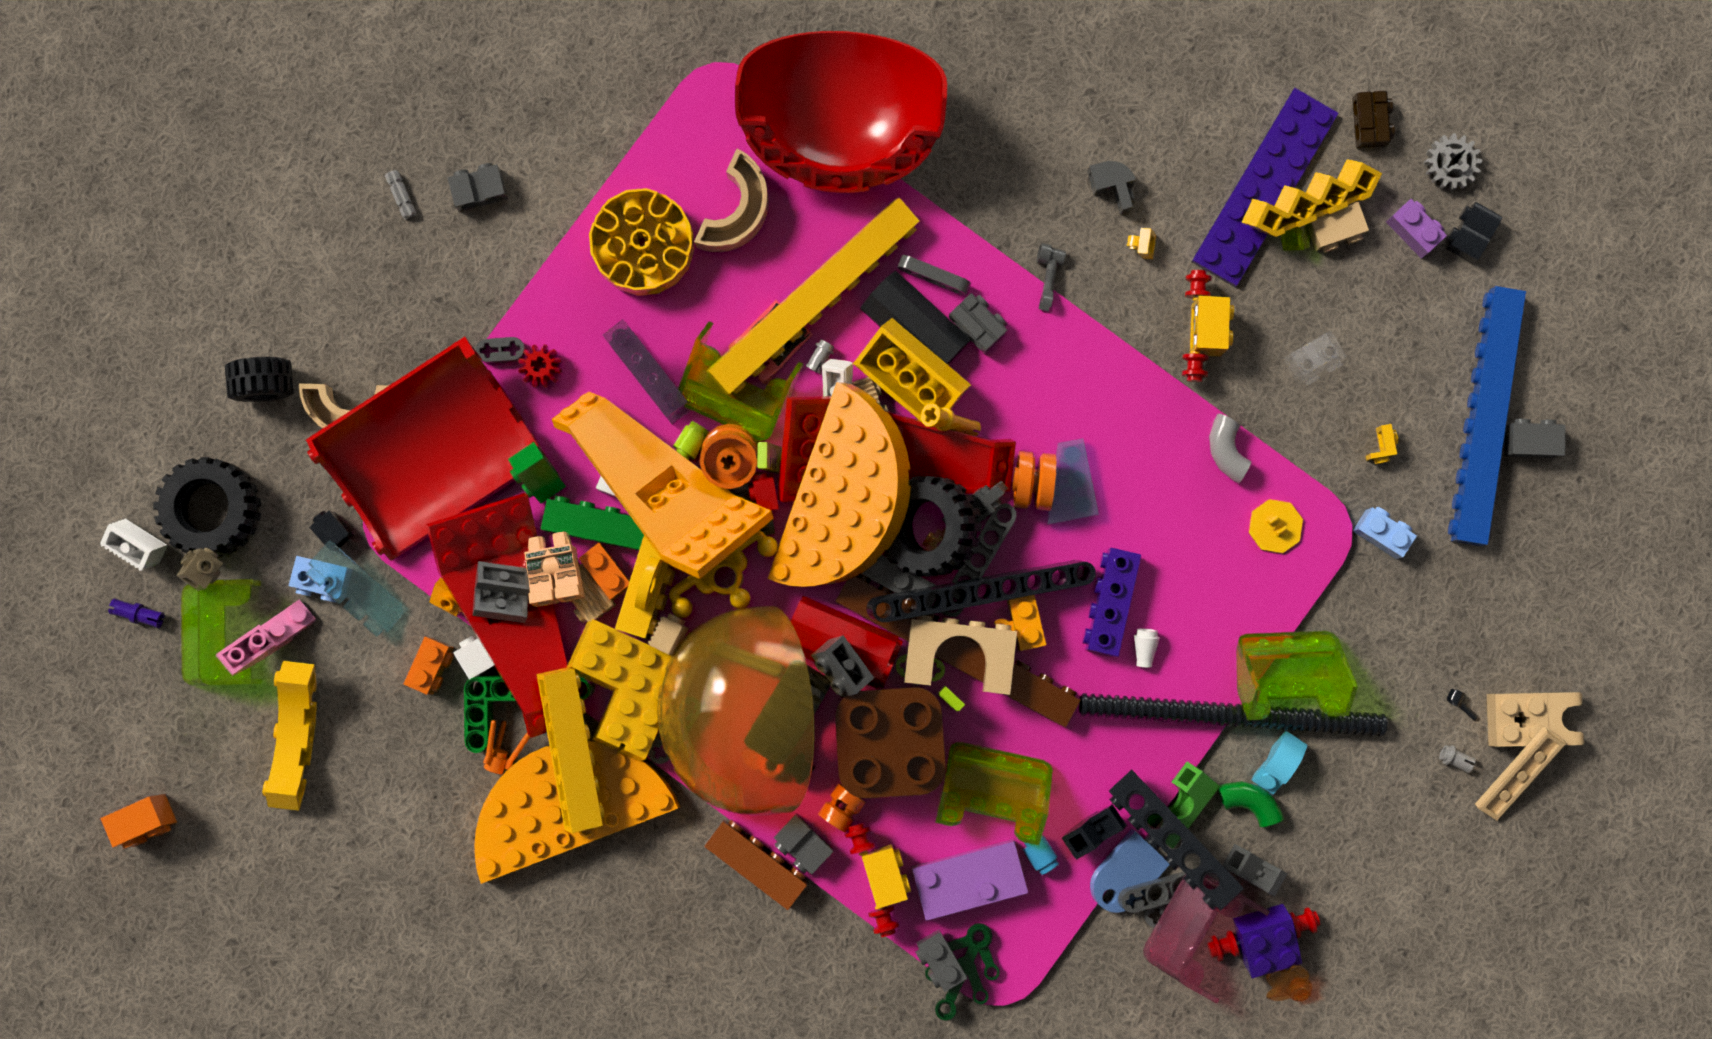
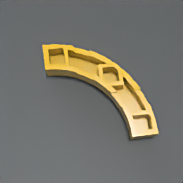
M283 661L280 671H276L274 676V686H277L278 723L275 724L273 732L276 745L269 779L263 784L262 794L266 796L268 807L299 811L307 784L306 779H303L305 765H310L316 725L317 702H312V694L317 688L314 664Z

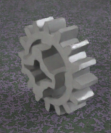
M1453 133L1449 140L1444 135L1439 139L1440 142L1435 141L1431 144L1433 149H1429L1426 152V155L1430 157L1424 161V165L1430 166L1426 175L1433 174L1434 178L1431 182L1440 181L1441 189L1447 184L1450 191L1456 189L1457 184L1460 189H1463L1467 186L1466 182L1471 184L1475 180L1473 175H1477L1481 171L1476 167L1482 163V159L1476 158V155L1481 151L1480 149L1473 150L1472 147L1475 142L1471 141L1467 144L1465 142V135L1459 140L1456 133ZM1457 156H1459V158L1456 160L1457 162L1455 163V165H1452L1451 167L1447 168V166L1450 164V161L1453 158L1455 159ZM1437 158L1440 160V169L1437 164ZM1446 175H1455L1457 178L1448 177Z

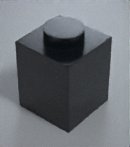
M330 510L327 512L322 511L313 519L314 523L309 527L328 550L336 552L354 536L338 515Z

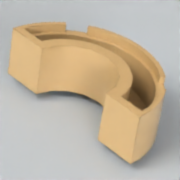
M736 149L726 173L728 179L735 183L741 191L740 204L735 212L725 219H704L694 241L698 249L709 252H725L737 249L748 243L764 224L769 205L766 182L756 162L739 149Z
M299 384V393L303 407L307 414L321 428L326 427L351 411L338 406L331 387L325 384ZM377 385L375 394L386 388L387 385Z

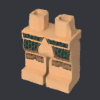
M567 532L554 533V547L546 548L543 536L529 538V551L524 552L530 587V593H528L529 604L535 607L557 604L559 601L567 602L585 598L577 558V548L571 544Z

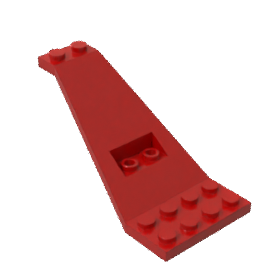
M522 493L426 524L438 573L522 710L527 734L533 738L547 733L537 674L567 668L568 666L554 605L535 607L529 604L528 594L527 619L525 623L472 616L478 561L526 568L524 552L529 551V538L537 537L528 495Z

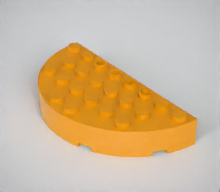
M837 382L770 569L767 578L769 580L790 586L805 587L831 585L851 579L866 571L877 562L882 553L892 545L904 522L911 490L908 474L910 463L904 440L892 417L882 409L877 400L852 384Z
M587 740L589 751L593 752L595 765L592 766V769L600 787L597 796L598 802H601L604 809V818H601L603 826L575 833L568 832L564 829L550 746L543 747L528 754L510 767L491 789L483 804L478 818L474 842L476 869L480 883H485L680 808V804L668 782L646 760L638 761L618 752L619 748L611 749L596 741Z

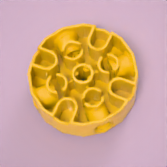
M651 189L625 190L608 199L600 208L601 210L596 215L589 232L590 253L602 276L618 290L637 296L659 294L676 285L688 271L694 254L693 230L681 206L675 201ZM644 238L646 241L643 247L639 245V239Z

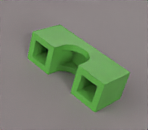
M1186 762L1172 780V783L1178 788L1179 794L1176 802L1168 808L1189 828L1220 786L1203 771ZM1152 815L1148 819V826L1151 829H1159L1163 825V819L1159 815ZM1175 834L1170 835L1166 840V844L1173 849L1181 838Z

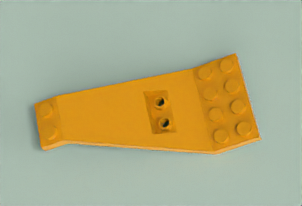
M591 392L583 394L577 401L564 408L558 415L552 418L554 428L572 435L663 562L701 579L773 519L771 510L710 483L701 469L604 397Z

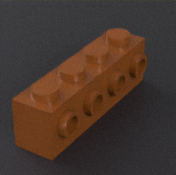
M731 819L729 822L724 820L704 847L785 909L789 910L807 886L808 882L804 880L806 875L795 867L790 870L783 864L785 859L776 852L772 851L769 854L762 848L764 843L752 835L748 838L742 833L744 828Z

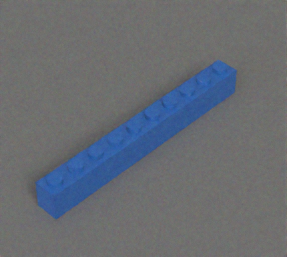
M1495 286L1489 292H1486L1483 298L1482 306L1486 308L1485 318L1482 317L1479 323V333H1482L1481 343L1478 342L1475 349V358H1478L1477 368L1473 369L1471 375V383L1475 384L1473 393L1469 394L1467 407L1471 408L1470 416L1466 418L1463 432L1467 434L1466 443H1463L1460 448L1459 456L1463 459L1462 469L1459 468L1456 474V484H1459L1458 494H1455L1452 500V509H1455L1454 520L1451 519L1448 526V534L1451 535L1452 542L1476 546L1488 545L1526 291Z

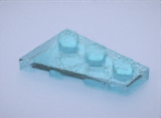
M1084 439L1058 443L1056 449L1054 497L1051 511L1048 513L1047 525L1099 515Z

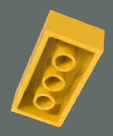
M893 318L879 328L853 363L920 421L922 409L926 405L933 403L940 408L945 407L952 410L971 386L970 383Z

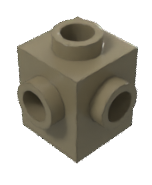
M202 548L196 549L193 552L190 550L181 561L183 566L176 576L197 591L204 590L209 583L213 584L221 574L219 569L223 563L217 559L218 555L208 548H204V550Z

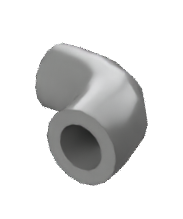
M1217 414L1209 435L1211 455L1219 470L1233 481L1240 483L1252 462L1243 457L1235 446V437L1241 425L1228 416Z

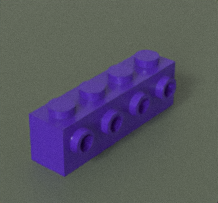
M1109 548L1107 553L1103 552L1100 561V567L1104 568L1102 578L1097 577L1094 587V593H1098L1096 604L1091 603L1088 618H1091L1092 622L1090 629H1085L1082 641L1083 644H1086L1085 650L1119 657L1141 554L1116 548Z

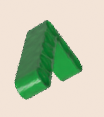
M479 675L465 683L464 742L466 748L473 753H480L487 749L490 725L493 720V701H516L510 690L507 695L499 690V684L503 681L500 675ZM580 677V681L584 682L588 688L586 694L579 693L580 699L585 700L593 695L596 686L595 683ZM475 681L482 683L484 687L482 695L474 691ZM476 707L483 710V720L475 718L474 709ZM476 733L483 736V746H478L474 742V735Z

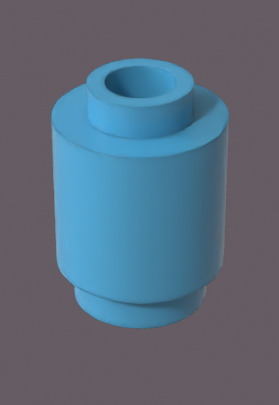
M1034 834L1024 841L1026 846L1022 850L1036 871L1039 870L1041 875L1049 872L1059 864L1056 859L1058 856L1044 835L1038 837L1037 834Z

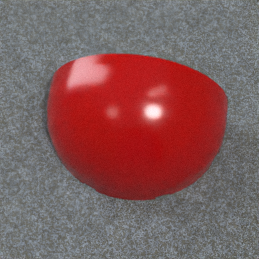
M816 31L793 34L771 40L756 47L742 59L738 66L735 82V114L738 125L741 126L746 136V142L755 155L773 171L786 179L790 177L804 183L803 186L810 189L834 193H854L869 191L870 187L883 183L885 185L893 183L911 173L928 157L931 148L936 140L940 138L944 128L947 78L943 69L926 53L894 39L849 31Z

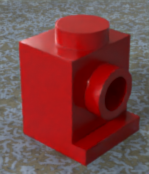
M766 471L754 473L752 476L753 485H748L751 501L756 500L755 504L769 510L779 509L773 474H767Z

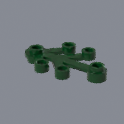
M982 923L970 926L966 936L947 941L952 951L968 947L965 955L957 958L966 976L968 975L973 989L972 997L977 1004L986 1003L989 997L987 990L982 986L974 963L978 951L985 965L983 971L985 977L988 980H995L1000 974V970L994 964L988 947L992 942V932L987 925ZM982 932L984 934L983 940L976 941L974 939L975 933ZM927 966L925 969V976L929 981H932L930 976L928 975V971L931 968ZM994 967L997 970L996 974L988 976V968ZM964 981L949 989L945 998L937 1001L935 1012L939 1019L948 1021L955 1016L956 1006L954 1002ZM983 991L985 998L977 1000L975 997L977 992ZM943 1004L950 1005V1011L943 1013L940 1007Z

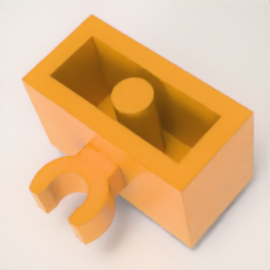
M1035 595L1008 600L1007 604L1011 621L998 619L994 621V625H1011V631H1017L1016 643L1018 651L1045 646L1046 642Z

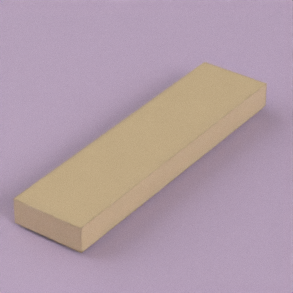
M1544 726L1475 803L1477 808L1498 821L1567 743Z

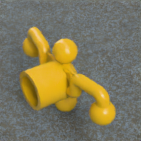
M759 530L701 579L690 575L682 580L669 593V598L673 603V614L679 618H685L691 614V602L687 598L680 597V594L693 585L704 594H711L716 591L722 595H730L731 605L737 609L747 607L750 603V594L747 590L741 588L744 582L742 571L747 567V558L742 551L757 540L759 553L762 556L771 557L778 550L777 541ZM724 566L732 568L736 574L734 584L728 588L719 587L714 580L715 573Z

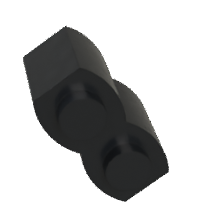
M1475 202L1470 207L1466 205L1458 218L1462 220L1458 229L1454 227L1446 239L1449 242L1446 249L1474 264L1481 257L1503 217L1478 202Z

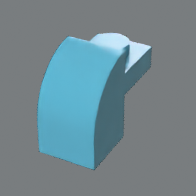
M1285 731L1272 746L1268 758L1254 773L1252 781L1271 794H1274L1283 783L1286 784L1298 768L1304 757L1307 744L1288 731Z

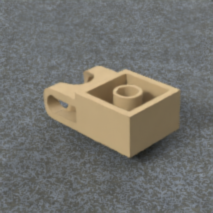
M1582 693L1487 694L1489 746H1527L1544 726L1561 737L1567 743L1566 745H1583L1584 734L1582 732L1569 731L1562 722L1563 712L1568 707L1580 706L1582 704ZM1515 716L1521 717V723L1514 721Z

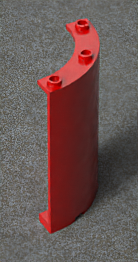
M466 337L461 338L306 439L310 448L307 453L316 465L320 463L343 491L341 496L349 507L353 506L374 538L375 541L372 542V545L380 556L385 554L391 561L429 537L426 524L469 511L515 481L510 473L513 467L508 459L529 444L535 442L546 456L490 369L486 368L481 361L482 358Z

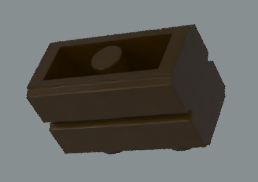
M1387 91L1356 93L1352 98L1356 148L1387 146L1395 136L1394 124L1390 123L1389 114H1392L1393 111L1392 99L1388 98Z

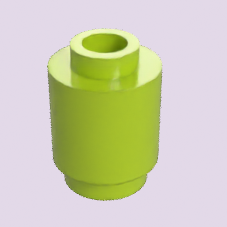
M691 421L689 426L686 425L673 447L687 460L689 458L695 460L702 449L703 440L709 431L696 422Z

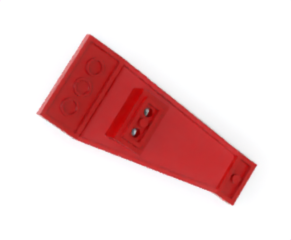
M832 396L787 397L777 497L782 502L795 501ZM888 412L897 425L907 449L910 470H908L909 480L916 476L948 478L954 480L955 484H961L966 488L965 494L974 493L985 485L991 489L1002 480L1008 487L1005 492H1010L1016 441L1012 439L988 440L950 429L941 431L936 427L925 426L920 420Z

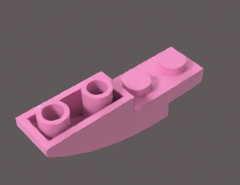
M299 599L263 625L256 626L218 652L216 657L232 676L236 675L293 640L294 636L314 623L316 618Z

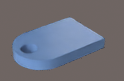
M1131 829L1094 871L1090 882L1091 895L1095 902L1103 909L1114 913L1124 912L1125 910L1118 903L1119 893L1127 887L1158 879L1169 866V863L1136 831ZM1112 889L1114 893L1112 899L1104 902L1102 899L1103 893L1106 890ZM1130 894L1129 900H1126V903L1133 906V901L1141 897H1134Z

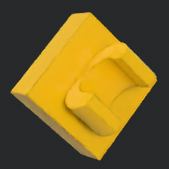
M1141 228L1140 237L1128 236L1127 246L1130 249L1138 250L1137 253L1143 259L1153 260L1156 234L1151 228Z

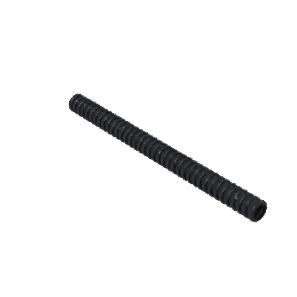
M1082 693L1079 702L1081 716L1089 714L1090 717H1094L1095 714L1100 718L1103 715L1106 718L1113 716L1115 719H1118L1119 716L1122 719L1129 717L1131 720H1134L1135 717L1138 720L1145 718L1146 721H1150L1153 718L1154 721L1161 719L1162 722L1170 720L1173 723L1175 720L1178 723L1186 721L1188 724L1192 721L1194 724L1202 722L1203 725H1207L1208 722L1210 725L1218 723L1219 726H1223L1226 723V726L1234 724L1235 727L1242 725V727L1247 728L1250 725L1251 728L1258 726V728L1263 729L1266 726L1267 729L1274 727L1276 730L1282 727L1283 730L1290 728L1291 731H1295L1298 728L1299 731L1306 729L1307 732L1312 730L1320 732L1322 730L1323 733L1330 731V733L1335 734L1338 731L1339 734L1346 732L1348 735L1354 732L1355 735L1362 733L1364 736L1368 734L1376 736L1378 734L1379 737H1383L1386 734L1388 725L1385 714L1381 713L1379 715L1377 713L1369 715L1366 712L1363 714L1361 712L1353 714V712L1348 711L1346 714L1345 711L1338 713L1336 710H1332L1330 713L1329 710L1322 712L1320 709L1313 711V709L1309 708L1307 711L1304 708L1297 710L1294 707L1291 710L1289 707L1281 709L1279 706L1273 709V706L1265 708L1264 705H1260L1257 708V705L1249 707L1248 704L1241 706L1236 703L1233 706L1232 703L1225 705L1220 702L1217 705L1216 702L1209 704L1207 701L1201 704L1200 701L1193 703L1191 700L1185 703L1184 700L1177 702L1176 699H1171V701L1163 699L1160 701V698L1152 700V698L1147 697L1144 700V697L1136 699L1135 696H1131L1128 699L1127 696L1120 698L1119 695H1115L1113 698L1111 695L1104 697L1103 694L1095 696L1092 693L1090 696H1087V693Z

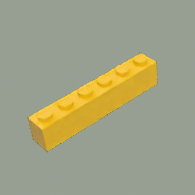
M563 668L537 674L564 829L575 833L603 826L601 818H604V809L601 802H598L597 796L600 787L592 769V766L595 765L593 752L589 751L587 741L590 740V731L588 726L584 724L585 704L583 699H580L578 688L581 687L580 677L577 672L575 673V669Z

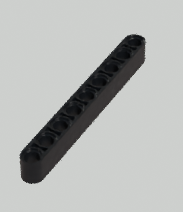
M1071 560L876 596L868 601L866 611L874 620L892 622L1084 586L1094 580L1096 571L1089 562ZM1080 566H1082L1084 568V574L1080 579H1078L1077 570ZM1058 570L1060 574L1059 581L1053 583L1052 575ZM1031 575H1034L1035 584L1029 588L1027 580ZM1006 580H1009L1011 583L1010 590L1005 593L1002 589V585ZM984 584L986 593L984 596L979 597L977 590L980 585ZM956 589H960L961 598L954 602L952 594ZM934 593L936 595V602L933 606L929 607L927 598L930 594ZM909 598L911 600V607L904 612L902 610V602ZM880 603H884L886 611L883 615L878 616L876 608Z

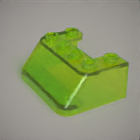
M253 579L216 580L213 584L209 583L204 590L197 591L189 584L183 588L181 593L182 678L187 684L191 686L262 684V679H252V667L232 676L216 657L218 652L226 648L225 606H241L247 603L251 597V586H261V581Z
M1328 631L1243 634L1238 639L1236 647L1237 692L1247 720L1267 718L1271 711L1268 700L1316 698L1320 709L1329 716H1349L1358 685L1336 635Z
M956 742L951 745L935 823L956 826L962 822L964 811L1014 821V834L1020 841L1039 845L1049 811L1052 766L1041 759L969 743Z

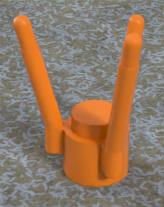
M492 720L486 756L483 761L484 768L492 773L503 774L505 769L508 770L512 767L514 760L528 742L530 736L526 733L508 758V752L500 749L506 721L501 723L493 748L496 721Z

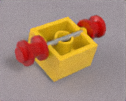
M1192 270L1191 274L1185 276V280L1190 282V290L1185 292V297L1194 301L1191 305L1190 354H1183L1182 357L1183 360L1188 362L1187 369L1182 371V376L1187 377L1188 382H1202L1204 377H1208V372L1203 370V362L1209 360V356L1220 357L1233 344V331L1229 330V320L1234 318V305H1230V297L1211 296L1209 291H1206V283L1211 281L1212 276L1206 275L1207 271Z
M863 823L848 827L849 832L845 833L846 838L852 839L854 846L849 850L850 854L859 853V856H862L876 903L875 910L868 913L869 917L876 919L877 926L873 929L874 934L880 933L881 937L895 934V928L899 927V922L892 921L890 914L894 910L892 904L908 900L907 893L911 892L907 875H901L899 867L903 866V861L899 848L894 850L892 844L867 851L876 847L875 843L868 841L867 833L871 831L870 826L864 827Z

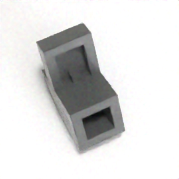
M1106 161L1090 165L1087 173L1093 194L1097 195L1114 191L1120 214L1130 212L1133 207L1132 204H1135V198L1132 189L1127 187L1132 186L1136 181L1133 172L1126 165L1116 161Z
M1236 844L1233 845L1222 865L1225 869L1274 897L1287 876L1286 872Z

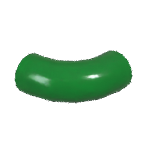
M1243 781L1219 785L1218 792L1226 811L1239 807L1248 809L1256 817L1259 827L1271 826L1284 820L1283 813L1274 797L1260 786Z

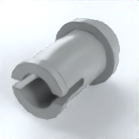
M822 339L819 343L815 344L817 348L808 364H806V367L821 374L822 365L826 363L830 354H834V346Z
M1445 745L1439 755V759L1443 761V764H1451L1464 770L1466 773H1470L1474 767L1470 763L1475 764L1476 762L1474 757L1456 750V747L1453 745Z

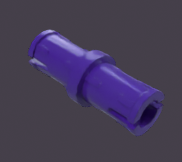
M116 598L109 605L114 607V609H108L111 615L127 618L131 623L137 624L140 622L155 628L162 626L164 620L159 618L165 617L163 612L144 608L143 604H131Z

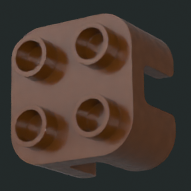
M922 688L859 691L855 695L844 697L841 700L835 714L838 773L841 784L847 792L859 798L924 795L934 791L941 784L945 775L942 709L938 699L931 692Z

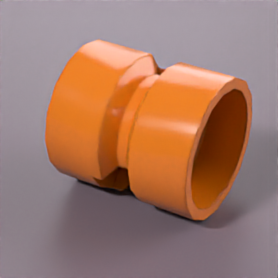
M838 783L830 795L831 802H825L818 815L846 833L848 827L854 821L852 818L853 814H859L866 801L853 796ZM842 802L847 804L845 811L839 807Z

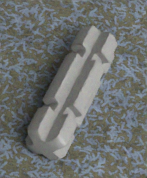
M397 170L388 172L385 177L391 186L390 189L397 205L401 207L399 210L402 217L410 219L416 216L414 206L410 204L411 199L405 185L401 182L402 178Z

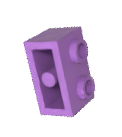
M1412 199L1406 202L1386 221L1420 258L1427 255L1447 236L1443 232V226L1426 214V209L1422 204L1417 201L1414 202Z

